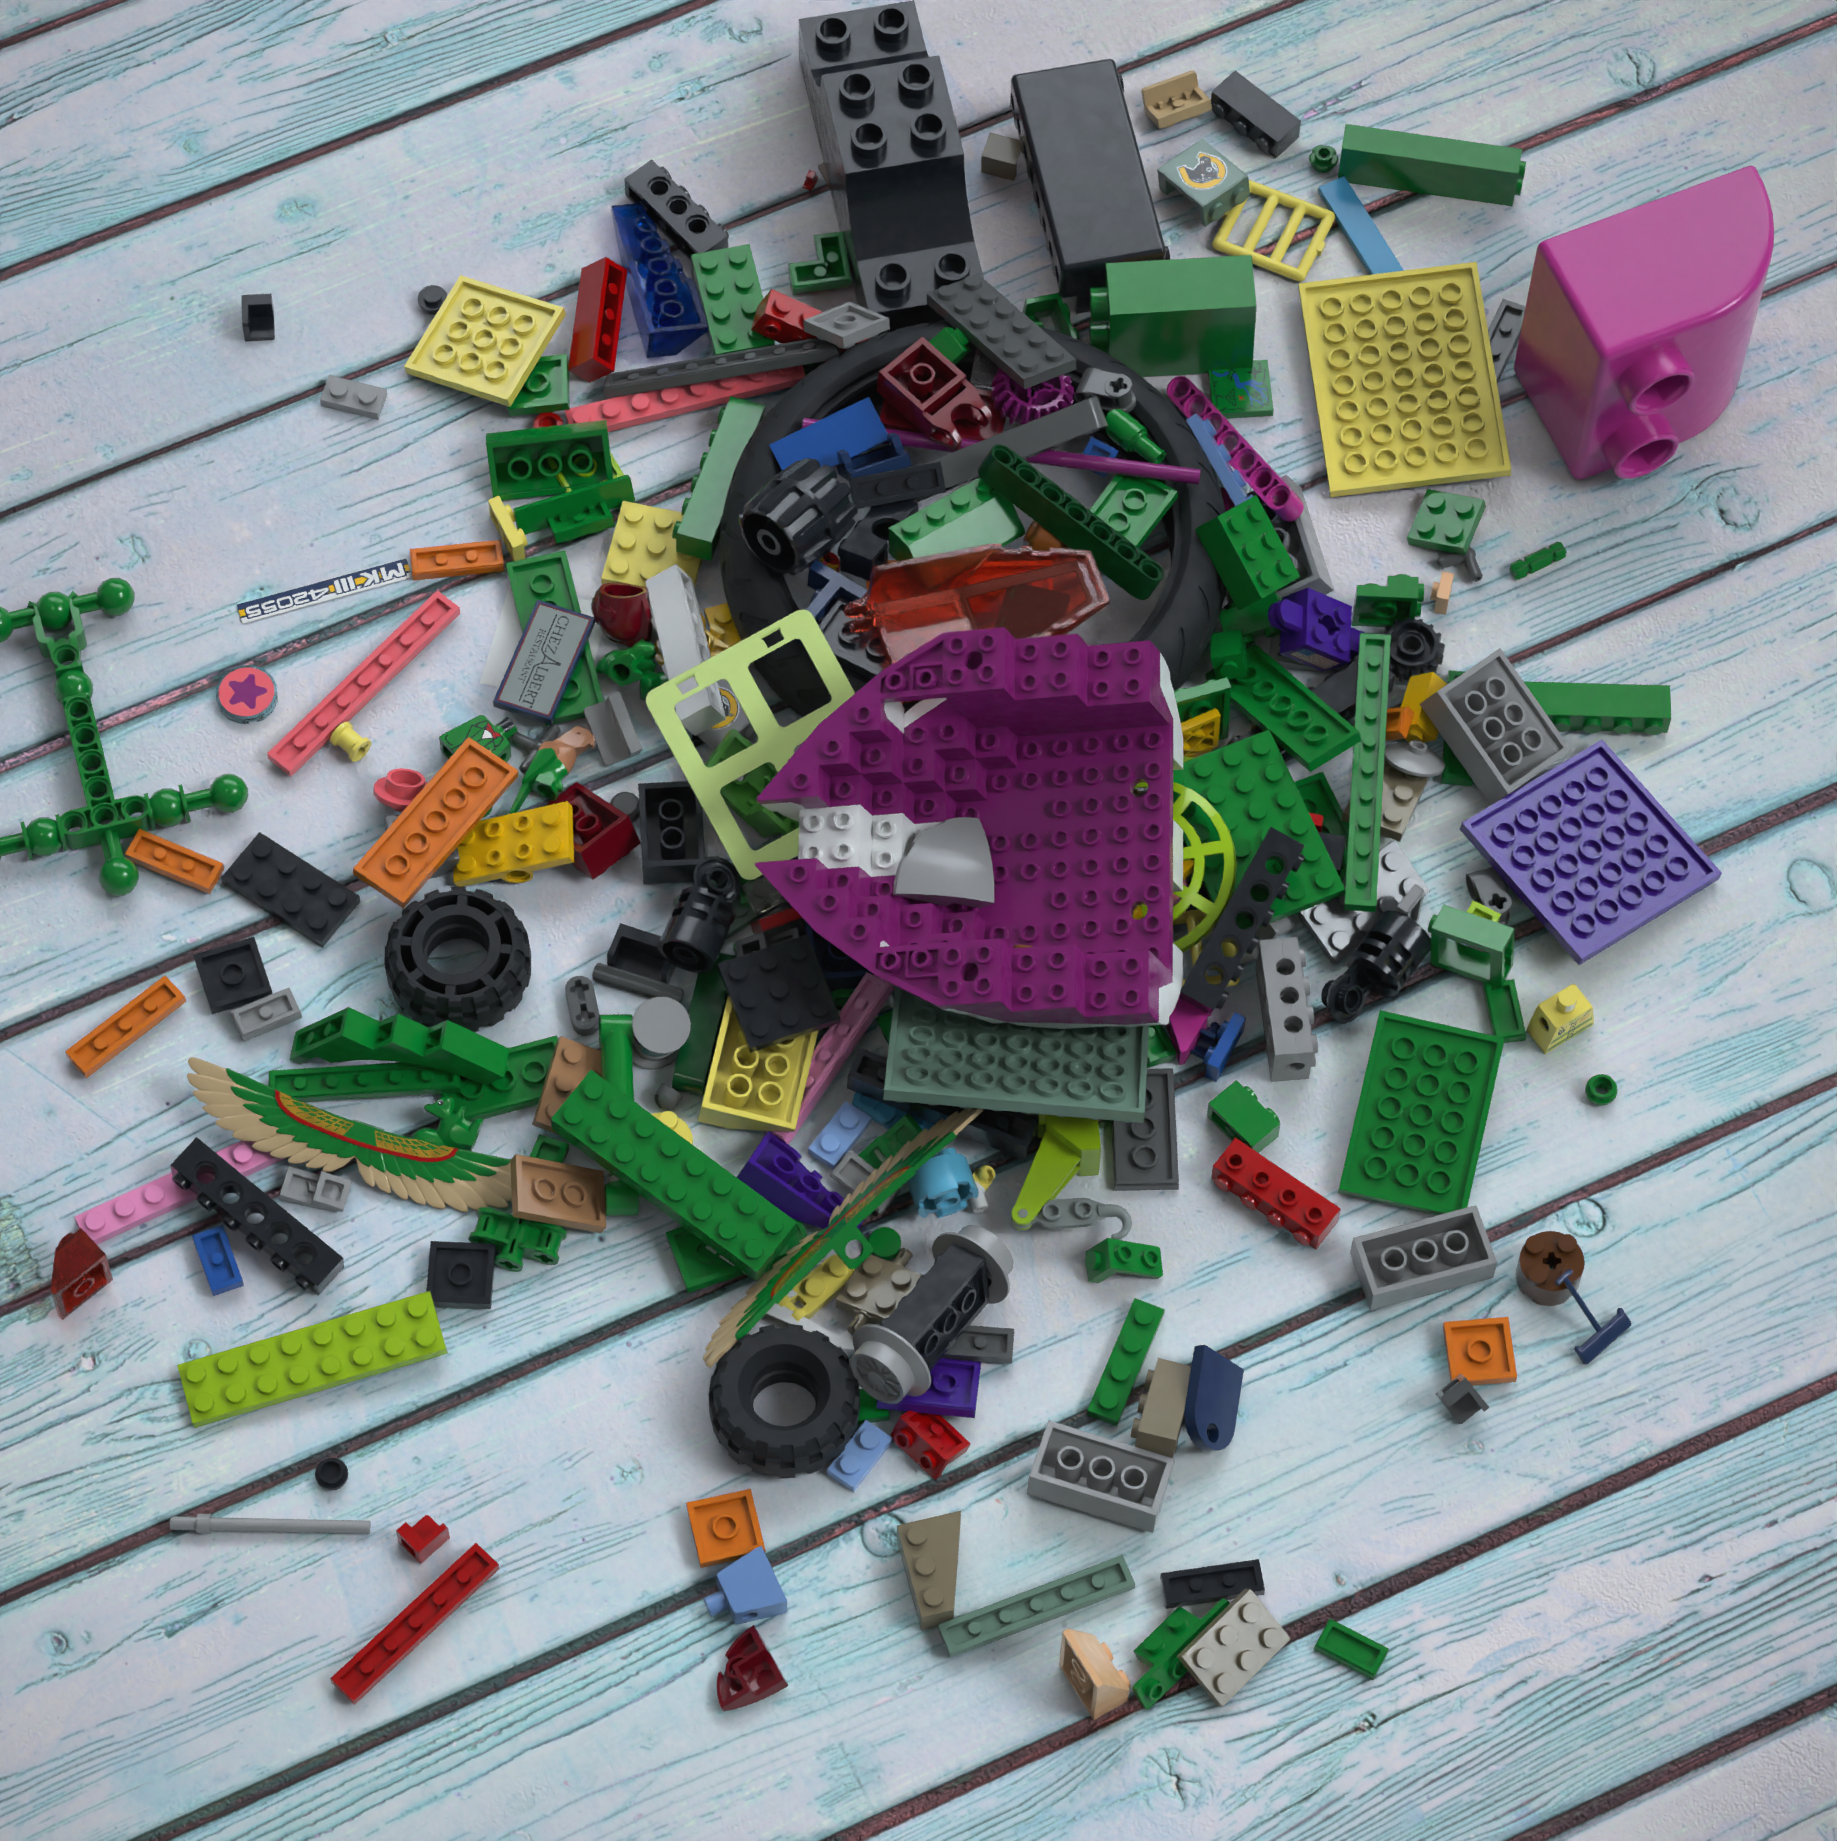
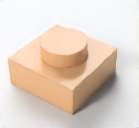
M1442 571L1440 583H1433L1430 600L1436 601L1435 613L1446 615L1454 573Z

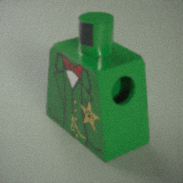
M479 715L439 736L440 749L449 760L463 742L470 737L505 762H508L512 755L511 746L507 739L517 733V728L508 717L494 726L484 715Z

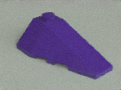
M768 1131L737 1175V1178L789 1217L821 1229L827 1228L833 1210L837 1205L841 1206L844 1198L837 1192H829L820 1182L823 1177L816 1170L810 1172L799 1161L802 1156L793 1147Z

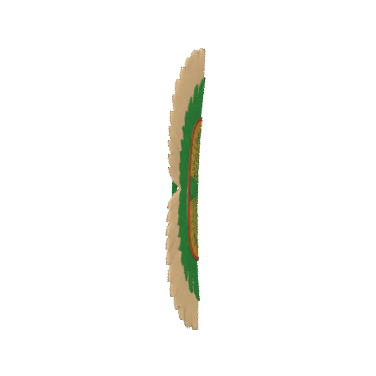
M190 1057L188 1060L190 1068L197 1074L188 1073L187 1078L193 1087L199 1089L194 1090L193 1095L199 1101L207 1104L202 1107L203 1110L211 1116L220 1118L215 1121L216 1125L223 1129L234 1131L232 1134L234 1138L242 1141L256 1142L252 1145L256 1150L271 1152L270 1155L276 1158L290 1157L288 1162L293 1164L309 1161L306 1167L316 1169L323 1167L324 1172H332L339 1169L353 1158H356L359 1172L365 1182L371 1187H374L376 1183L379 1189L388 1194L391 1193L392 1188L394 1193L404 1200H408L409 1195L418 1204L425 1205L427 1202L429 1205L439 1209H445V1204H448L456 1210L468 1212V1207L477 1211L481 1207L489 1208L488 1205L496 1208H507L508 1203L506 1201L512 1202L511 1159L429 1143L387 1132L382 1128L358 1120H350L307 1104L229 1068H223L195 1057Z
M965 1108L960 1113L958 1111L954 1112L945 1120L942 1118L929 1130L925 1128L912 1142L908 1141L894 1158L891 1155L883 1162L879 1169L876 1168L869 1175L865 1182L861 1181L853 1194L849 1193L841 1206L837 1205L833 1210L827 1228L800 1240V1244L790 1249L786 1253L787 1256L772 1265L773 1268L759 1278L760 1281L746 1291L747 1295L731 1308L732 1311L719 1322L721 1326L711 1335L712 1340L705 1348L706 1353L703 1356V1360L706 1362V1366L711 1368L832 1249L844 1264L852 1270L856 1269L872 1254L873 1247L857 1226L913 1177L917 1169L957 1137L956 1135L977 1117L983 1109ZM851 1240H858L862 1245V1252L857 1258L851 1259L846 1255V1245Z

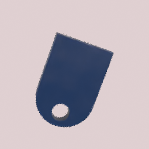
M1206 1345L1194 1346L1184 1416L1188 1435L1194 1445L1204 1452H1212L1225 1449L1234 1436L1244 1369Z

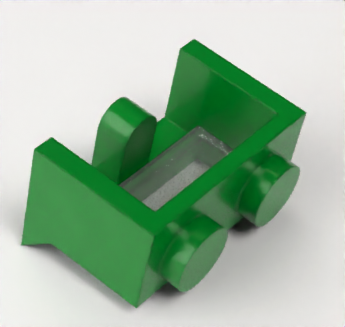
M1058 293L1025 299L1022 313L1037 326L1080 340L1077 328H1073L1070 322L1069 307L1067 303H1063Z

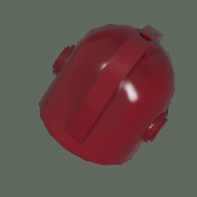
M625 583L602 584L592 599L591 611L595 617L596 624L599 625L604 635L615 643L624 644L629 647H633L641 639L649 642L652 636V614L648 603V589Z

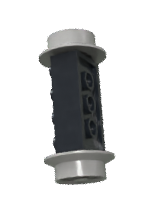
M968 1225L963 1227L958 1233L946 1232L940 1234L932 1246L935 1260L934 1265L925 1275L920 1276L913 1290L907 1296L901 1298L894 1312L888 1318L883 1319L880 1326L873 1324L863 1325L854 1333L853 1346L855 1353L849 1360V1367L853 1377L858 1380L859 1386L870 1396L884 1403L896 1404L905 1396H920L924 1394L931 1385L930 1371L988 1303H999L1007 1297L1010 1291L1008 1274L1013 1269V1258L1006 1245L990 1231L979 1226Z

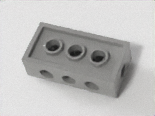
M1297 937L1259 940L1255 969L1271 1082L1309 1079L1311 1067L1316 1066L1315 1053H1318L1317 1035L1312 1034L1311 1025L1314 1024V1013L1312 1005L1308 1006L1307 996L1310 995L1309 978L1304 977L1303 967H1306L1304 948H1299Z

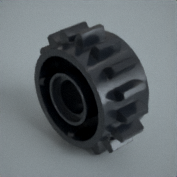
M1407 617L1403 621L1394 620L1392 627L1386 626L1384 628V634L1391 635L1389 670L1401 682L1409 680L1410 676L1429 672L1436 674L1438 665H1442L1445 644L1440 643L1442 635L1441 633H1435L1433 630L1434 625L1424 623L1423 619L1414 620ZM1413 648L1416 650V652H1409L1405 649Z

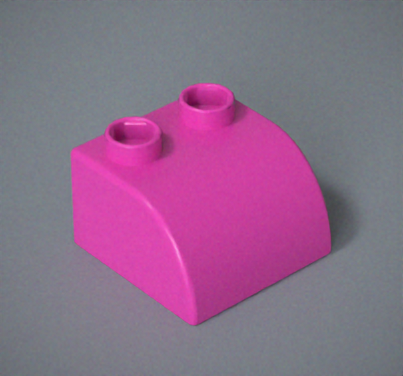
M1744 167L1546 239L1538 245L1514 371L1575 479H1585L1612 469L1614 474L1622 479L1644 476L1665 464L1675 454L1679 443L1697 436L1712 425L1729 405L1740 380L1774 247L1772 208L1765 185L1756 167Z

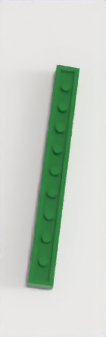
M1360 633L1354 727L1360 732L1362 741L1353 746L1344 899V910L1376 912L1391 635Z

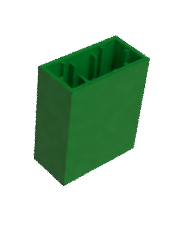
M1252 255L1106 263L1105 287L1090 288V345L1113 356L1141 377L1208 373V370L1253 368L1257 305Z

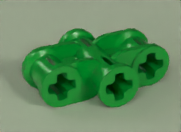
M478 1208L476 1214L478 1221L474 1232L470 1233L468 1240L471 1243L495 1244L496 1251L501 1252L496 1255L494 1261L499 1267L519 1272L524 1265L522 1258L547 1265L558 1264L559 1256L557 1254L561 1241L565 1240L567 1236L565 1229L558 1225L516 1218L512 1214L492 1208Z

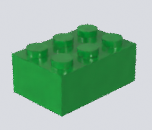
M1257 495L1195 528L1238 611L1300 577Z

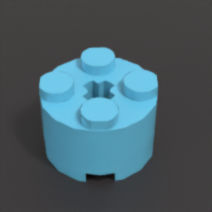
M946 1148L938 1152L936 1157L930 1158L906 1182L917 1213L922 1218H926L928 1216L927 1213L936 1212L938 1218L957 1213L968 1207L966 1200L970 1197L977 1198L979 1193L966 1157L962 1154H957L955 1148Z

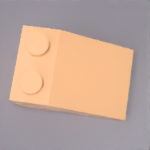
M1068 1628L1062 1632L1059 1666L1092 1719L1095 1720L1127 1702L1131 1684L1123 1670L1117 1671L1111 1662L1114 1658L1105 1642L1100 1644L1095 1635Z

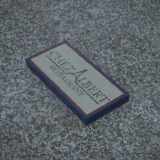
M537 600L493 700V707L552 725L595 625V617Z

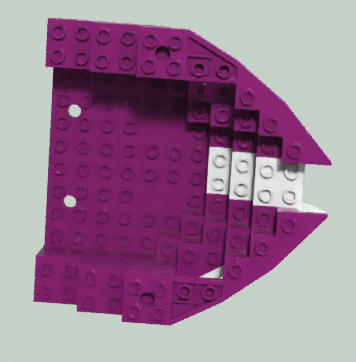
M1005 627L941 633L881 671L824 719L757 797V802L772 812L777 811L790 819L799 821V855L797 860L757 862L755 866L816 933L879 979L940 1009L968 1015L990 1023L1008 1022L1023 1026L1057 1029L1102 1026L1137 1027L1168 1024L1169 1016L1176 1006L1183 984V952L1173 943V892L1183 891V829L1173 820V770H1183V734L1175 694L1170 680V671L1164 657L1150 640L1088 646L1078 634L1015 639ZM922 700L904 714V707L900 701ZM1141 782L1148 783L1146 794L1140 797L1134 796L1133 791L1137 784ZM958 817L980 819L988 841L993 866V904L981 909L955 903L944 906L893 895L894 880L899 862L908 855L914 845L912 841L921 832L947 819ZM1138 905H1146L1148 908L1146 916L1139 920L1134 919V909ZM1013 945H1033V947L1013 948Z

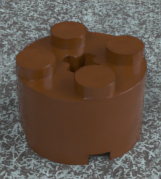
M1545 1231L1527 1238L1520 1252L1516 1268V1282L1522 1293L1524 1294L1525 1292L1532 1298L1533 1302L1544 1306H1556L1566 1302L1572 1294L1564 1282L1556 1285L1555 1280L1568 1269L1573 1271V1274L1568 1279L1574 1288L1578 1289L1585 1261L1583 1252L1577 1244L1575 1237L1556 1231Z

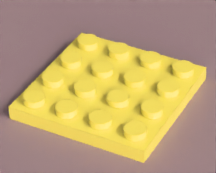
M460 275L404 366L405 371L409 375L511 407L566 316L564 307Z

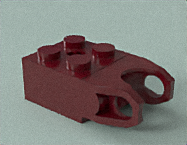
M923 336L879 371L876 392L931 441L957 451L961 448L960 444L963 439L957 432L953 424L954 421L966 419L985 427L991 423L992 413L983 403L977 389L966 380V375Z

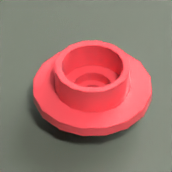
M394 769L389 771L386 777L376 781L373 787V795L378 801L390 806L395 811L403 812L427 785V782H425V777L415 770Z

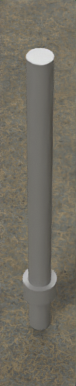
M197 1514V1517L171 1516L170 1530H196L197 1534H211V1531L370 1534L371 1522L364 1520L211 1517V1514Z

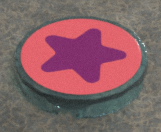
M241 665L230 669L220 678L216 687V701L221 713L231 721L239 724H249V722L255 720L259 722L273 712L278 702L277 685L273 676L265 669L254 665Z

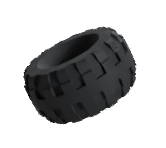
M451 887V891L440 893L437 889L426 893L423 900L420 902L413 901L402 910L401 918L393 922L388 932L384 964L388 985L396 1003L402 1011L406 1010L411 1015L413 1021L429 1027L430 1025L435 1026L449 1020L470 1031L478 1032L481 1026L488 1024L491 1027L502 1021L504 1014L507 1011L511 1012L512 1009L515 1010L521 1002L523 992L528 987L531 977V949L527 931L522 920L519 921L514 910L505 901H496L491 893L480 889L471 892L466 891V887ZM463 938L475 941L488 952L480 966L465 974L451 975L442 973L428 963L431 952L441 943L451 939Z
M774 1324L760 1327L759 1332L752 1335L748 1333L738 1340L718 1360L714 1374L711 1376L708 1394L709 1415L714 1433L719 1443L728 1451V1455L739 1465L742 1463L752 1468L754 1473L768 1476V1473L778 1474L780 1479L795 1478V1474L802 1472L812 1474L823 1469V1465L829 1460H835L845 1450L846 1444L854 1435L860 1411L858 1380L851 1373L849 1357L843 1349L832 1344L828 1336L817 1330L809 1332L803 1330L802 1325L788 1324V1327L775 1328ZM783 1382L802 1386L815 1398V1410L807 1419L795 1425L777 1426L770 1424L760 1418L753 1407L754 1399L763 1389Z

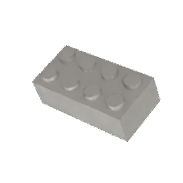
M1476 1205L1354 1237L1350 1251L1370 1311L1491 1279L1494 1277L1497 1265Z

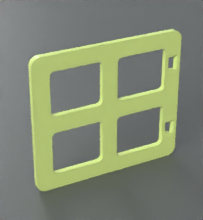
M807 610L793 612L651 690L645 700L649 712L738 874L746 880H753L763 875L755 866L757 862L784 861L799 855V828L759 850H752L721 796V788L767 762L771 763L778 773L793 756L795 747L803 743L824 719L855 694L815 618ZM780 629L784 640L768 648L762 638ZM794 639H798L802 642L831 695V700L828 704L788 726L781 727L777 723L748 667L753 661ZM694 676L698 687L682 695L677 685ZM724 679L728 682L757 735V742L713 767H706L676 714L675 705L711 684Z

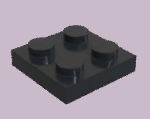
M255 937L193 955L212 1014L249 1004L273 994Z
M430 1241L426 1292L430 1291L435 1307L491 1309L496 1255L495 1244Z

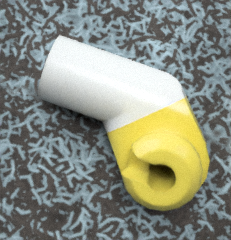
M989 1165L977 1168L972 1174L979 1191L977 1198H969L974 1213H982L989 1208L984 1193L995 1178V1171Z

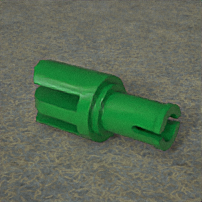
M1113 409L1107 414V435L1127 453L1136 451L1149 463L1160 464L1166 456L1165 451L1147 438V429L1121 409Z

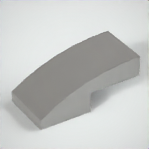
M288 1166L278 1199L311 1208L343 1212L352 1181L321 1171L320 1175H316Z

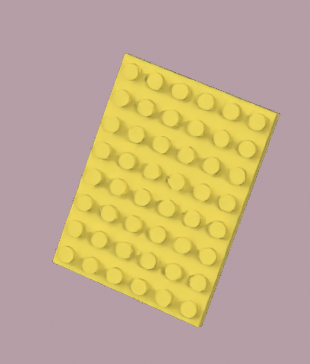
M1477 262L1298 283L1330 497L1511 476V464Z

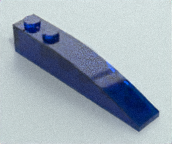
M641 203L611 206L621 263L622 267L628 270L626 278L627 290L646 357L654 358L677 355L708 331V325L696 285L691 278H687L683 272V265L679 259L673 257L670 252V246L665 239H661L657 233L656 225Z

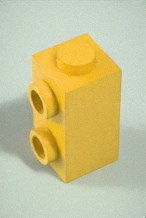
M1434 672L1410 676L1401 707H1409L1414 712L1405 739L1409 743L1413 740L1424 743L1437 739L1439 731L1420 706V703L1447 685Z

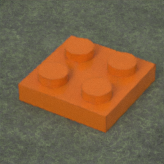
M1509 1317L1443 1323L1450 1382L1459 1374L1466 1377L1472 1386L1516 1382L1517 1372Z
M751 1489L686 1503L700 1568L736 1561L762 1546L765 1552Z

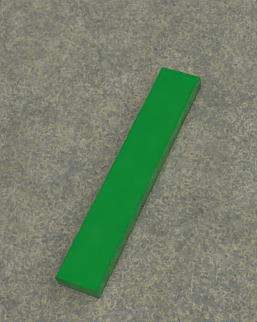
M397 1062L269 1071V1087L303 1102L457 1093L461 1092V1076L427 1066Z

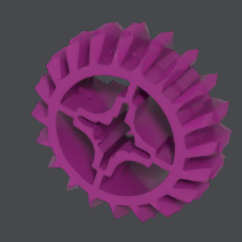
M999 368L992 382L991 399L994 400V409L1001 410V418H1010V426L1015 423L1021 426L1069 407L1074 401V387L1071 386V377L1064 376L1065 374L1023 389ZM1032 389L1035 390L1033 397H1031Z

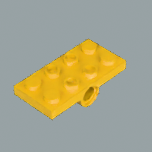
M566 801L480 820L457 846L460 860L453 869V883L458 887H464L500 878L509 883H524L533 878V871L573 863L572 805Z

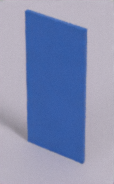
M867 397L771 443L769 446L781 470L805 458L816 459L821 467L828 465L832 468L839 465L836 451L844 449L845 452L849 453L850 458H853L888 441V433L870 398Z

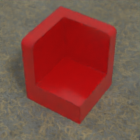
M425 1515L413 1527L405 1522L396 1530L398 1542L420 1564L450 1539L448 1527L444 1523L439 1526L429 1515Z

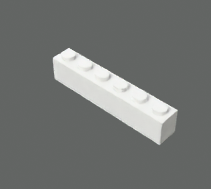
M677 564L645 581L648 589V603L654 616L651 622L658 633L659 640L657 641V646L665 662L662 668L669 680L711 658L692 578ZM693 676L678 684L677 687L683 695L698 687V684ZM717 682L675 705V712L681 723L694 736L726 720Z

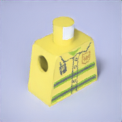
M1571 984L1537 1006L1526 1031L1542 1052L1547 1054L1594 1025L1593 1007L1575 984Z

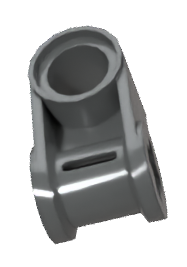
M1086 368L1074 394V399L1077 403L1097 397L1102 410L1112 411L1113 409H1121L1125 413H1129L1136 406V397L1132 392L1133 385L1128 376L1102 371L1097 368Z
M1493 867L1466 874V884L1471 898L1500 913L1499 923L1506 925L1510 918L1509 910L1512 900L1502 877Z

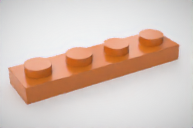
M166 975L66 1050V1057L85 1078H88L186 1003L185 996Z

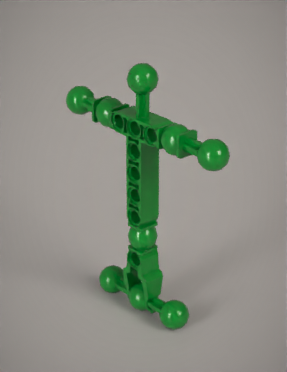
M109 578L103 581L97 588V592L77 596L72 591L67 596L61 592H48L41 596L37 604L29 601L28 607L8 612L0 607V643L6 641L14 629L34 625L41 655L51 659L57 678L54 685V694L64 707L87 803L86 807L67 811L62 816H59V814L55 815L56 820L49 817H39L31 821L27 827H25L24 822H20L22 833L0 838V860L1 856L26 850L29 860H33L32 853L38 856H50L57 853L62 845L64 851H68L67 848L81 849L101 844L105 863L100 868L99 882L102 888L113 896H124L131 893L139 880V871L136 865L123 855L120 839L135 836L139 829L146 832L150 828L156 830L155 824L161 827H173L180 824L185 816L187 823H190L189 812L214 806L224 813H234L242 809L248 799V787L243 779L234 774H223L216 777L210 788L184 794L181 784L178 785L179 791L172 788H162L154 792L150 799L148 793H146L144 797L135 795L115 800L91 703L93 683L87 674L84 673L81 660V651L86 648L87 641L80 614L100 609L110 616H121L127 613L133 606L135 592L132 586L121 578ZM73 619L75 631L69 633V639L60 638L55 642L52 637H45L43 626L50 630H60L67 627ZM66 661H73L69 665H62ZM80 713L86 714L85 716H83V717H81V718H76V717H75L77 714H80ZM92 740L91 743L80 744L82 741ZM92 766L99 767L97 770L94 771L87 770ZM98 793L105 794L103 797L100 798L93 797ZM134 813H143L139 817H130ZM104 820H112L107 825L100 824ZM74 827L81 828L79 831L76 832L69 831L71 828Z

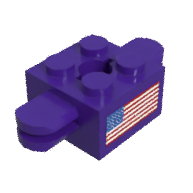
M1305 588L1282 597L1281 601L1271 604L1268 608L1270 625L1281 630V655L1324 673L1349 664L1350 659L1359 654L1360 633L1364 632L1351 627L1352 606L1311 588Z

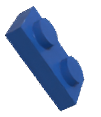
M1234 1012L1229 1022L1224 1021L1217 1034V1038L1220 1039L1217 1046H1210L1203 1060V1063L1207 1065L1205 1077L1217 1082L1244 1032L1246 1017Z
M223 1225L192 1235L213 1296L244 1286Z

